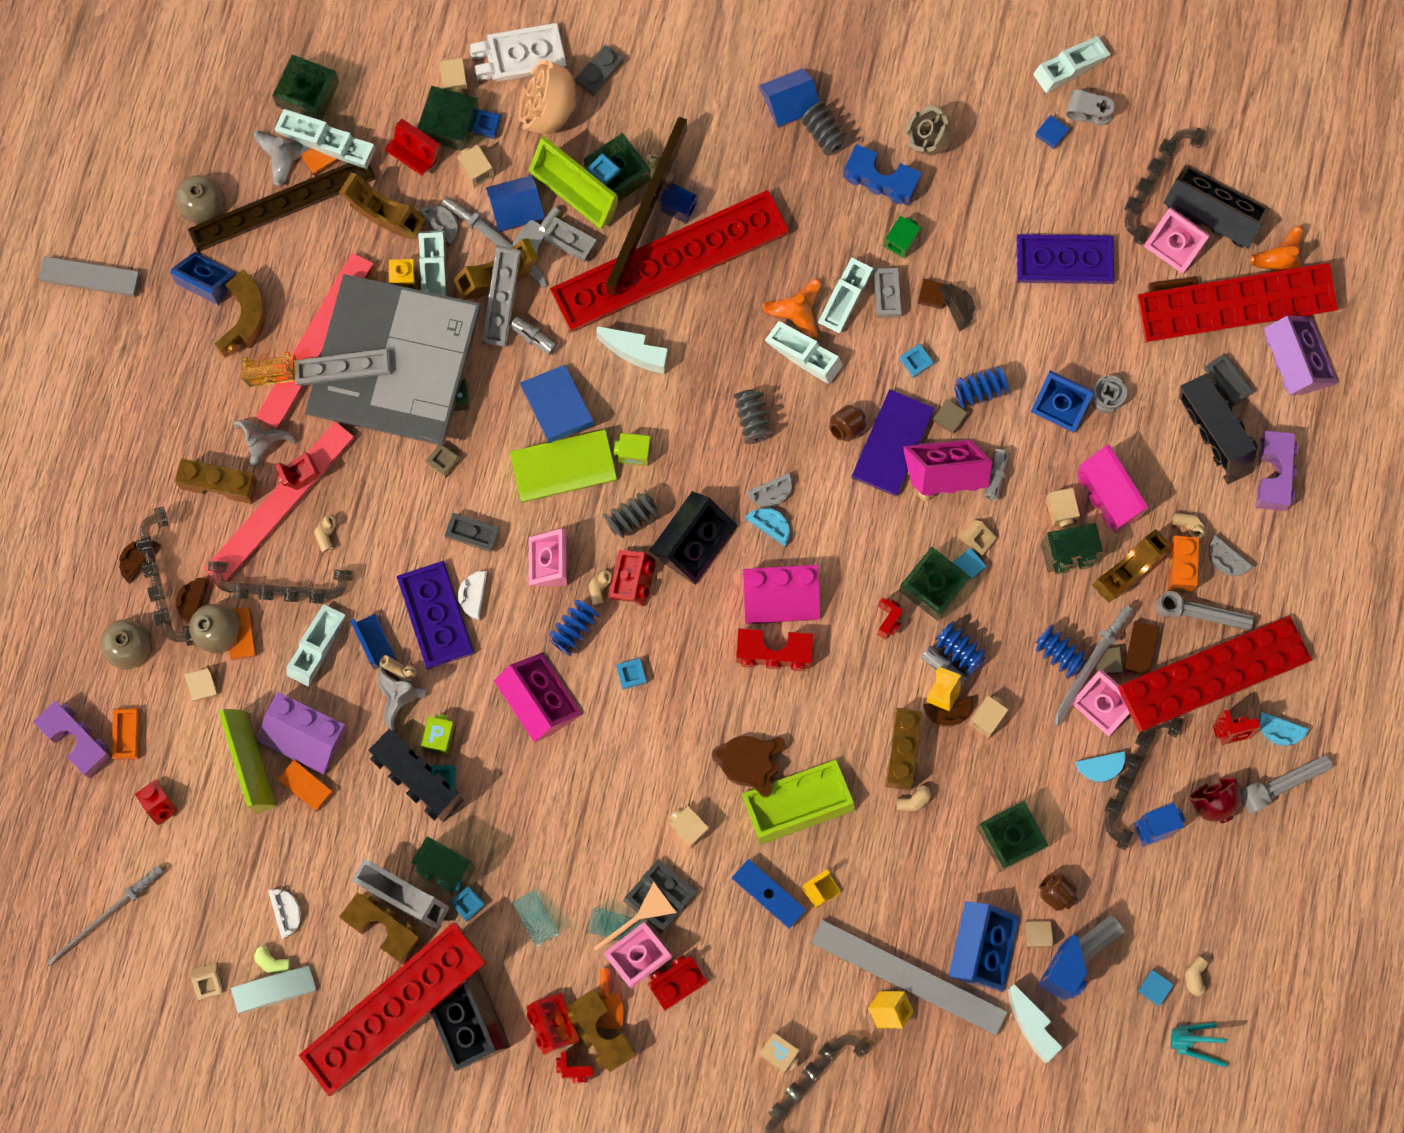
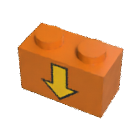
M1173 536L1169 542L1173 548L1169 551L1167 591L1193 592L1198 584L1199 537Z

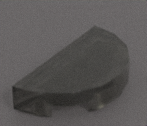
M954 284L943 285L940 287V290L960 332L970 325L973 318V312L975 311L973 299L968 291L962 290L954 286Z

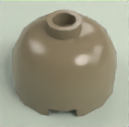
M928 105L926 109H923L921 112L916 111L908 121L906 133L909 134L910 143L908 144L912 149L921 154L932 156L944 152L950 146L955 135V127L947 113L936 106Z
M195 175L183 180L178 186L175 195L176 206L182 217L188 221L195 222L197 225L218 217L223 206H225L224 193L219 184L204 175Z
M218 603L206 604L193 614L189 632L192 641L200 649L209 653L223 654L231 650L238 642L237 636L239 627H241L239 615L230 607Z
M120 619L112 622L101 636L100 647L104 658L112 666L121 670L140 667L148 660L152 651L149 632L140 623L130 619Z

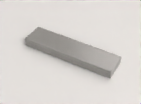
M497 246L482 343L507 346L522 250Z
M44 256L39 280L45 283L135 297L140 273L138 271Z
M387 348L294 360L295 384L303 386L392 374L391 350Z

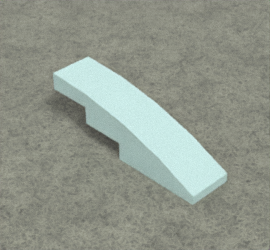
M285 109L274 129L275 132L300 144L365 169L368 168L376 150L374 144L353 138L348 132L329 127L324 121Z

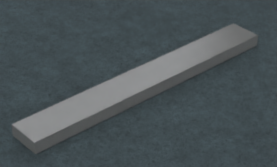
M821 920L810 943L995 1036L1007 1014V1011L824 920Z

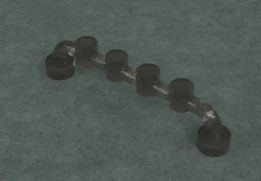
M1199 127L1196 131L1182 129L1177 131L1170 140L1165 138L1162 141L1158 150L1162 153L1159 160L1156 158L1151 160L1147 171L1151 172L1147 179L1141 177L1136 186V190L1139 191L1137 197L1130 196L1124 207L1128 211L1124 219L1125 228L1128 233L1134 236L1133 242L1142 246L1150 233L1151 228L1143 224L1139 228L1136 227L1134 219L1140 213L1144 202L1151 194L1158 178L1163 174L1168 161L1174 155L1180 141L1186 138L1191 139L1190 145L1199 149L1208 131Z
M165 507L154 508L155 514L146 517L141 523V539L136 540L139 555L145 554L146 563L141 565L145 579H151L152 587L147 588L150 602L156 601L158 611L153 612L156 626L162 625L165 636L171 641L186 642L187 646L195 645L189 632L190 625L183 627V632L178 633L173 630L171 624V617L150 536V527L153 524L157 523L160 528L169 526Z
M208 561V571L213 572V581L216 586L222 591L234 593V598L249 599V594H258L259 600L274 601V596H284V601L299 602V597L309 598V603L324 604V599H336L341 596L347 588L348 581H353L354 571L334 570L333 580H338V584L334 589L229 583L223 578V572L228 573L229 562Z
M1177 717L1138 734L1135 744L1139 745L1136 754L1130 752L1125 766L1129 768L1126 776L1120 775L1114 787L1119 790L1115 799L1110 797L1104 809L1105 812H1108L1105 822L1106 831L1111 838L1118 842L1116 847L1126 851L1134 833L1125 828L1123 832H1120L1115 824L1156 732L1164 727L1169 729L1167 734L1177 738L1184 719Z
M849 1034L840 1036L832 1045L827 1041L818 1052L821 1056L816 1064L809 1062L801 1072L805 1077L799 1085L794 1081L785 1091V1094L788 1096L782 1105L776 1102L770 1109L768 1114L771 1116V1119L765 1126L764 1133H775L778 1125L782 1123L792 1108L802 1099L806 1091L816 1082L825 1068L835 1059L845 1045L854 1046L853 1053L861 1059L872 1047L873 1042L866 1036L860 1039L855 1035Z

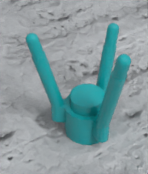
M1217 1023L1190 1026L1178 1025V1028H1172L1170 1044L1171 1049H1177V1054L1188 1055L1215 1065L1228 1067L1226 1062L1187 1049L1193 1047V1042L1226 1043V1038L1193 1036V1032H1189L1215 1028Z

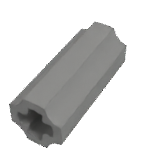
M1112 915L1079 939L1085 963L1125 932Z

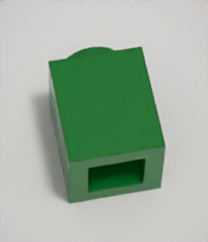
M900 215L886 236L884 247L904 259L919 237L921 227L918 226L915 220L909 217L904 218Z

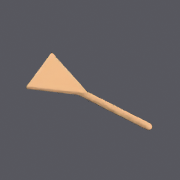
M653 882L638 914L596 945L594 949L596 951L600 950L640 919L673 914L676 911Z

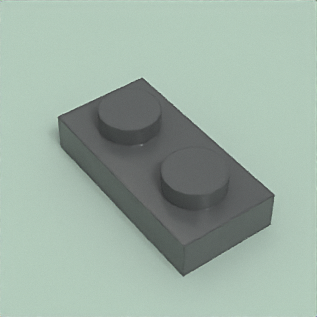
M604 45L575 78V83L595 96L624 62L623 57L607 45Z
M452 513L444 536L447 539L492 553L500 528Z

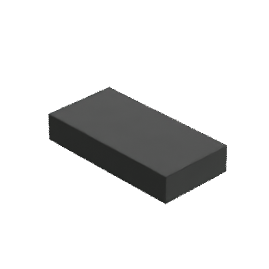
M1225 353L1204 367V370L1217 383L1219 390L1232 407L1253 394L1254 391Z

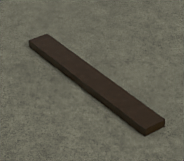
M677 118L607 280L608 294L617 295L688 130L687 119Z
M347 163L188 228L197 252H200L339 195V191L351 173H357L367 183L376 180L370 164L365 169Z

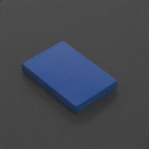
M565 365L520 382L524 395L548 444L594 425Z

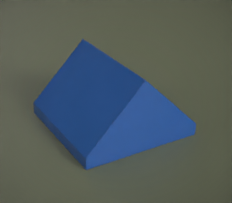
M803 68L759 85V89L777 128L802 119L806 111L819 102L813 78Z
M532 175L486 187L498 232L525 226L531 220L539 222L545 219L538 190Z
M193 252L171 268L170 271L177 285L216 305H219L228 290L226 284L236 276V272L197 252Z
M1050 370L1030 412L1075 433L1095 391Z

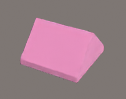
M1170 207L1144 247L1183 274L1204 248L1210 235Z
M561 528L529 537V586H568L566 529Z
M1100 669L1077 695L1072 705L1106 735L1110 736L1128 716L1129 711L1117 688L1119 684Z
M645 922L604 952L606 958L631 989L672 958L671 954Z

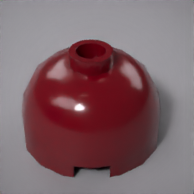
M1235 777L1219 778V784L1208 787L1206 783L1191 793L1192 799L1190 801L1201 818L1211 822L1219 821L1221 824L1227 823L1234 818L1233 815L1242 804V792Z

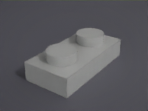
M556 217L543 235L544 241L584 263L597 244V240Z
M898 268L874 269L876 318L901 317Z

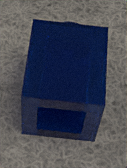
M671 183L668 190L664 189L659 197L661 212L687 223L697 205V195Z

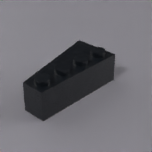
M1204 374L1181 385L1179 399L1193 424L1200 425L1199 432L1204 444L1210 443L1215 464L1217 467L1223 466L1226 475L1223 476L1226 484L1228 485L1253 473L1256 452L1258 450L1257 443L1253 437H1249L1245 432L1242 420L1236 418L1233 414L1230 402L1222 398L1217 383L1214 380L1211 381L1208 375Z
M390 728L368 749L372 755L370 760L379 769L384 766L390 772L388 777L398 787L402 783L408 789L406 792L407 796L416 804L421 801L427 807L424 812L434 821L439 818L444 822L464 801L461 794L454 787L448 790L451 786L439 773H435L433 776L430 773L433 769L419 755L417 756L412 748Z

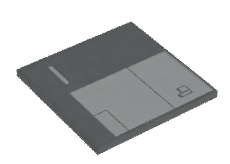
M343 274L320 357L388 348L391 350L392 374L313 384L305 414L444 446L482 305L476 302Z

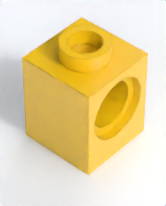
M389 260V284L416 289V267L414 260Z

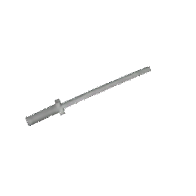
M449 197L443 200L442 205L468 222L469 228L473 229L474 227L497 246L513 248L502 236L481 221L479 214L476 212L474 215L469 213V211L452 201ZM532 265V272L529 275L545 288L546 282L543 273Z
M1125 605L1107 631L1101 630L1099 632L1102 639L1060 705L1055 717V725L1059 726L1074 699L1109 644H1116L1115 634L1118 633L1124 622L1133 612L1131 607Z
M159 866L154 867L132 887H126L124 891L127 894L47 962L49 966L128 899L131 898L134 902L137 899L136 896L164 873Z

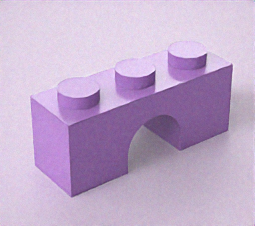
M1265 431L1261 436L1259 461L1272 463L1277 468L1278 477L1273 479L1262 478L1257 484L1256 508L1286 511L1294 503L1295 489H1292V480L1296 478L1297 466L1293 465V459L1298 453V442H1295V434Z
M54 701L33 723L55 744L65 735H74L76 737V747L67 758L86 777L90 778L112 758L106 752L110 748L100 738L95 741L90 736L91 728L83 720L78 723L72 717L76 713L66 703L61 706L57 701Z

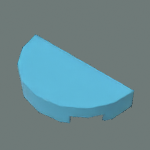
M761 508L751 511L745 517V520L784 547L789 540V526L787 519L779 511L772 508Z
M1264 712L1259 714V725L1262 734L1275 745H1294L1303 739L1309 730L1306 727Z
M1125 751L1077 761L1075 765L1078 772L1093 782H1107L1114 779L1121 772L1125 763Z

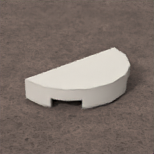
M477 571L475 574L470 575L461 583L458 591L462 610L470 618L480 620L487 571Z
M279 889L268 890L281 938L284 940L292 936L299 928L302 918L301 907L297 899L290 893Z

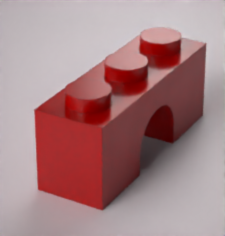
M738 628L736 663H741L742 667L748 668L761 664L766 665L768 669H781V666H789L794 671H805L806 668H811L813 634L788 632L786 646L781 650L774 651L765 646L763 630Z

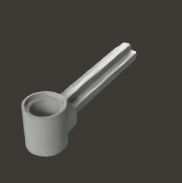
M1174 591L1165 592L1156 600L1154 605L1156 613L1164 618H1179L1180 615L1245 630H1251L1254 619L1250 615L1184 601V597ZM1164 599H1169L1173 603V610L1165 608L1163 604Z
M1324 755L1265 785L1256 782L1242 789V802L1249 815L1269 806L1271 798L1332 769V761L1328 756Z

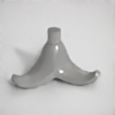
M255 131L254 133L256 142L271 157L273 184L283 186L289 177L294 160L301 158V154L309 150L310 147L294 140H284L281 137L275 138L262 131Z
M238 420L233 423L234 428L242 427L246 434V443L251 454L249 464L253 466H259L260 458L274 442L287 440L291 444L296 443L293 435L287 431H263L257 424L248 420Z
M381 667L378 674V684L381 691L388 698L384 710V720L388 728L396 731L397 727L394 720L397 712L416 698H424L425 690L424 688H413L409 682H398L386 674L388 670Z

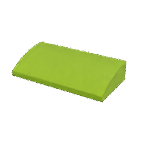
M543 136L540 139L528 171L599 229H602L614 217L618 204V195Z
M605 429L553 441L549 444L544 443L509 452L521 503L617 481Z
M223 709L218 711L247 807L256 813L277 807L248 712L239 709Z
M837 760L772 782V794L767 798L760 796L755 789L741 793L760 845L855 811L854 802Z

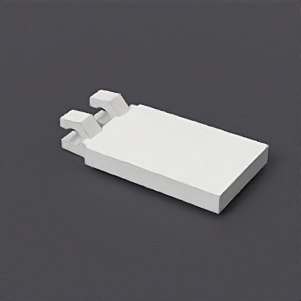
M557 23L487 35L486 41L470 44L472 60L482 59L487 56L489 63L475 65L477 81L492 78L500 82L534 76L531 75V71L542 59L557 63L567 69Z

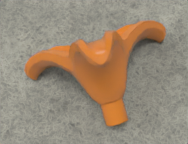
M1301 226L1292 228L1277 248L1251 255V264L1259 268L1277 269L1280 271L1301 267L1299 246L1303 228Z
M817 278L813 279L793 297L779 301L764 302L763 311L775 317L791 319L802 334L812 339L817 338L818 334L814 323L812 307L821 287L820 280Z

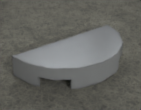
M425 206L418 210V213L426 219V222L435 231L444 230L445 242L451 247L458 235L457 220L453 213L443 206Z
M791 472L747 491V497L751 502L760 507L771 508L779 506L786 501L791 493L793 482Z
M1215 535L1209 544L1208 554L1212 565L1217 571L1236 577L1246 574L1254 567L1218 536Z

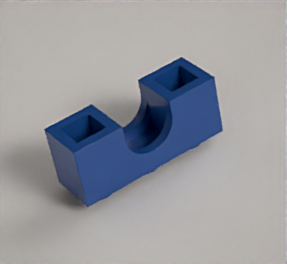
M856 144L844 168L843 177L853 185L860 184L867 187L873 194H883L890 197V200L896 204L909 205L920 182L922 172L900 163L893 174L881 175L874 167L877 162L878 153Z
M1175 803L1145 813L1142 819L1134 823L1142 847L1175 835L1184 828L1185 817L1181 808H1177Z

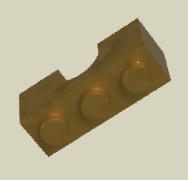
M182 458L180 459L174 481L181 490L204 494L205 491H212L226 496L229 500L252 504L257 485V479L253 473Z
M897 708L895 711L885 787L910 790L912 787L922 711Z
M357 892L339 918L361 934L372 924H383L386 927L387 936L380 948L403 965L421 941L416 936L419 931L409 923H406L404 926L396 921L399 916L387 907L382 911L376 906L378 901L367 892L364 896Z
M595 988L568 1004L570 1011L567 1012L569 1018L574 1025L579 1023L584 1033L580 1035L588 1048L592 1045L598 1055L594 1056L602 1070L607 1068L610 1073L636 1056L622 1032L612 1038L602 1037L597 1032L596 1022L600 1016L608 1012V1009Z

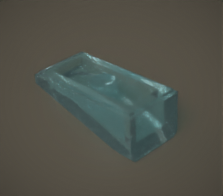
M535 890L512 902L536 947L559 935Z
M593 908L587 933L607 938L630 921L632 917L600 908ZM638 920L613 940L620 941L645 921Z

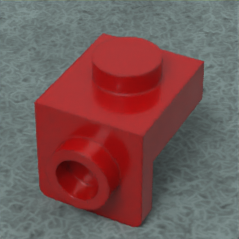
M307 452L287 465L280 462L275 465L280 483L295 490H298L320 475L311 454Z
M882 597L878 604V607L889 613L877 633L878 636L885 640L889 634L894 636L901 625L898 620L903 612L900 608L901 605L891 598L886 600Z
M156 779L135 793L146 813L157 825H160L178 812V809L168 798Z
M561 1051V1057H556L557 1073H561L562 1079H573V1083H588V1078H594L593 1066L568 1067L567 1051Z

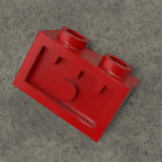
M402 118L396 123L394 138L386 145L385 151L422 176L436 164L440 144Z
M619 550L608 597L612 600L634 602L639 606H645L650 595L652 575H654L656 570V560L645 552Z
M1223 710L1216 719V724L1213 725L1215 737L1220 739L1222 745L1251 739L1260 728L1258 718L1249 719V716L1237 718L1233 723L1229 710Z
M684 955L678 957L671 962L672 968L666 972L661 969L649 977L651 982L648 983V986L664 1011H667L708 983L691 955L687 958Z
M562 992L536 1000L526 1007L527 1019L533 1025L536 1034L535 1041L543 1055L580 1041L575 1026L567 1014L569 1010Z

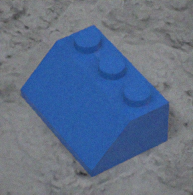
M965 901L948 976L965 983L1004 992L1020 917L990 904Z
M1072 934L1062 942L1037 984L1062 1001H1066L1069 998L1073 999L1074 996L1080 995L1088 982L1084 980L1087 970L1078 936Z

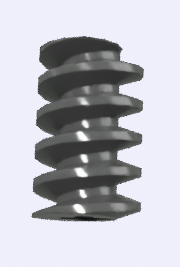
M820 101L806 111L802 117V123L807 126L808 132L812 133V137L817 141L819 148H823L822 152L824 155L830 156L842 151L850 143L851 139L843 140L846 132H837L841 127L840 123L832 125L836 118L835 116L827 118L831 111L829 108L821 110L825 106V102Z
M746 390L733 395L734 399H737L735 402L736 408L739 409L737 415L742 418L739 422L740 426L745 427L742 430L743 436H746L744 439L745 444L762 442L768 438L767 435L774 432L773 429L765 428L766 425L771 423V420L763 419L764 416L769 414L768 410H761V407L767 404L766 401H759L758 399L765 395L764 392Z
M644 489L645 497L640 493L636 494L637 502L629 498L627 499L628 507L623 503L619 504L620 512L612 508V517L606 513L603 514L607 525L614 535L618 534L621 538H624V529L630 533L633 532L632 524L641 528V519L649 523V514L656 518L658 517L657 507L646 489Z

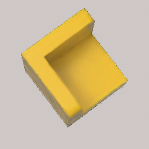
M938 667L936 670V682L927 695V702L950 711L960 695L961 675Z
M826 869L802 885L803 891L815 909L840 894V889L830 876L831 872L829 869Z
M880 991L868 1007L878 1028H904L914 1012L904 991Z

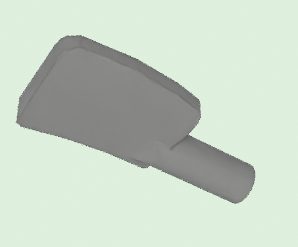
M553 207L541 225L534 220L529 221L513 242V247L521 239L529 238L537 254L543 242V235L553 219L557 218L561 211Z

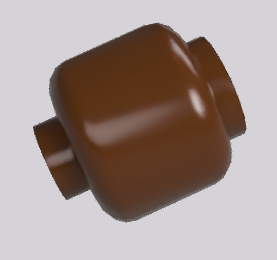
M845 405L830 418V432L838 440L851 441L863 432L866 427L864 412L860 408H855L851 405Z
M1050 873L1040 883V897L1054 910L1070 909L1077 902V886L1064 874Z

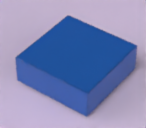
M478 109L472 134L496 139L502 116Z
M1050 115L1037 130L1035 136L1055 149L1068 133L1069 128Z

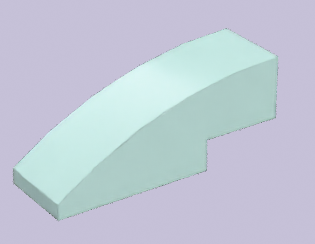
M1096 36L1062 51L1058 57L1040 64L1033 75L1045 93H1048L1089 71L1109 58L1111 54L1100 38Z
M444 230L420 231L418 234L421 290L447 296Z
M851 257L818 323L841 333L860 299L874 268Z
M778 321L765 339L770 346L786 358L827 384L831 383L843 366L839 356L820 347L814 339Z
M597 326V339L616 355L643 369L661 374L665 373L668 358L667 348L646 345V336L642 334Z
M323 604L300 640L298 650L287 665L288 677L309 687L342 626L345 614Z
M310 966L248 982L231 988L238 1013L244 1014L315 992L317 989Z
M1013 984L1007 990L1015 1019L1033 1051L1044 1063H1048L1063 1047L1044 1029L1051 1021Z

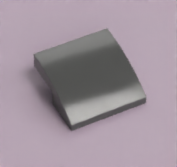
M658 859L624 897L623 901L638 913L654 882L676 911L673 914L645 918L650 925L662 934L697 891Z

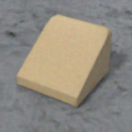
M973 520L959 536L962 542L980 556H983L997 539L996 535L982 521Z
M209 668L185 674L192 701L217 695L213 674Z
M1051 921L1025 922L1026 948L1053 946Z
M216 963L191 971V980L198 1000L223 993Z

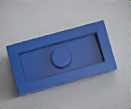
M375 614L358 622L355 619L350 620L374 670L381 667L379 664L380 659L385 655L397 660Z

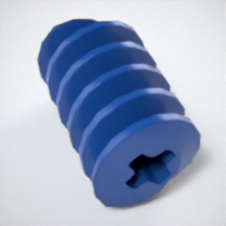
M999 366L994 367L993 372L990 369H986L984 375L981 372H976L975 378L969 374L966 376V381L959 377L956 384L954 383L955 394L962 409L965 408L966 400L971 406H974V398L976 397L980 403H983V395L992 400L993 392L999 398L1002 397L1003 389L1009 393L1005 374Z
M580 600L574 601L577 609L572 607L568 609L571 617L562 616L561 619L564 624L556 623L555 627L558 632L553 630L549 632L552 639L550 640L551 643L570 657L572 654L568 648H578L574 640L584 641L581 632L590 633L591 631L587 624L596 626L597 623L593 617H601L593 608Z
M952 621L934 641L939 640L937 643L938 649L946 646L945 656L954 653L952 662L961 659L959 668L963 669L968 666L966 674L970 676L988 658V656H983L986 649L982 648L977 651L978 641L969 644L971 635L968 634L961 637L963 628L953 630L956 622Z
M1051 624L1035 642L1038 643L1035 651L1040 652L1045 649L1043 658L1047 659L1053 656L1051 665L1054 666L1060 662L1058 671L1062 672L1068 669L1066 678L1069 679L1076 674L1088 658L1083 660L1084 650L1075 653L1076 643L1070 647L1067 646L1069 637L1060 640L1062 631L1053 634L1054 624Z

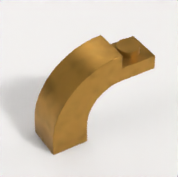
M351 173L339 191L350 202L349 206L371 222L399 236L414 239L426 221L412 206L388 199L371 187L357 173Z
M529 238L521 239L513 247V249L522 250L517 282L532 272L531 266L539 260ZM494 261L482 265L466 266L453 278L462 300L489 295Z
M244 269L226 284L229 293L239 302L241 314L236 325L214 343L224 358L229 354L236 353L241 347V343H244L250 349L258 340L265 324L266 309L263 297L255 281Z
M1155 529L1144 537L1120 562L1099 577L1092 586L1098 591L1100 596L1110 603L1146 574L1173 546Z

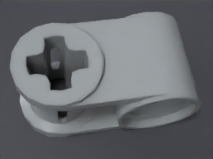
M1073 90L1066 116L1075 121H1084L1104 126L1112 119L1114 102L1106 96L1092 94L1084 90Z

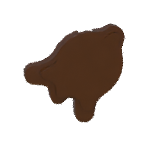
M738 736L722 746L715 747L712 751V759L720 766L729 781L741 786H750L760 796L767 798L772 794L770 780L780 770L778 763L773 762L771 758L785 749V741L781 737L765 741L753 736Z

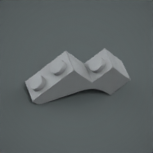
M365 858L352 879V882L378 898L435 929L439 928L450 908L435 897L410 885Z

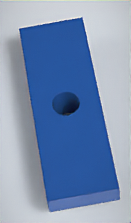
M749 859L731 878L788 929L806 911L800 903ZM767 890L773 892V897L770 899L764 896V892Z

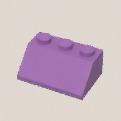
M1286 316L1264 328L1266 342L1273 351L1275 365L1282 374L1283 385L1289 392V395H1303L1338 383L1312 317Z
M277 692L265 714L257 742L325 775L348 730L345 724Z

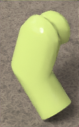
M260 946L256 949L254 955L255 962L265 972L290 971L289 959L275 960L270 955L269 948L265 946Z

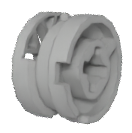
M1103 376L1098 379L1092 388L1095 392L1093 398H1091V403L1100 412H1115L1126 400L1127 387L1116 376Z

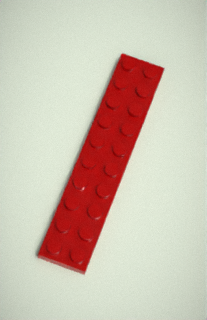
M766 190L637 248L616 296L608 294L606 283L617 258L551 287L550 292L570 332H573L789 234V229L772 196Z

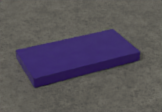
M1017 234V283L1113 284V236Z
M889 389L851 478L897 497L908 471L904 446L919 445L934 408Z
M444 560L396 576L426 669L429 670L474 655Z

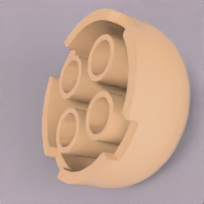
M542 59L531 71V75H534V77L530 80L528 88L524 87L519 107V121L524 123L522 129L538 134H550L559 130L573 113L576 106V86L571 73L565 67Z

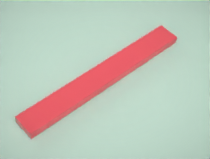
M351 253L256 416L258 420L279 430L304 385L297 386L295 384L294 360L321 356L343 274L367 279L374 267L372 262Z
M334 422L307 452L311 454L320 475L298 490L280 483L204 569L222 585H225L355 439L354 436L337 422Z

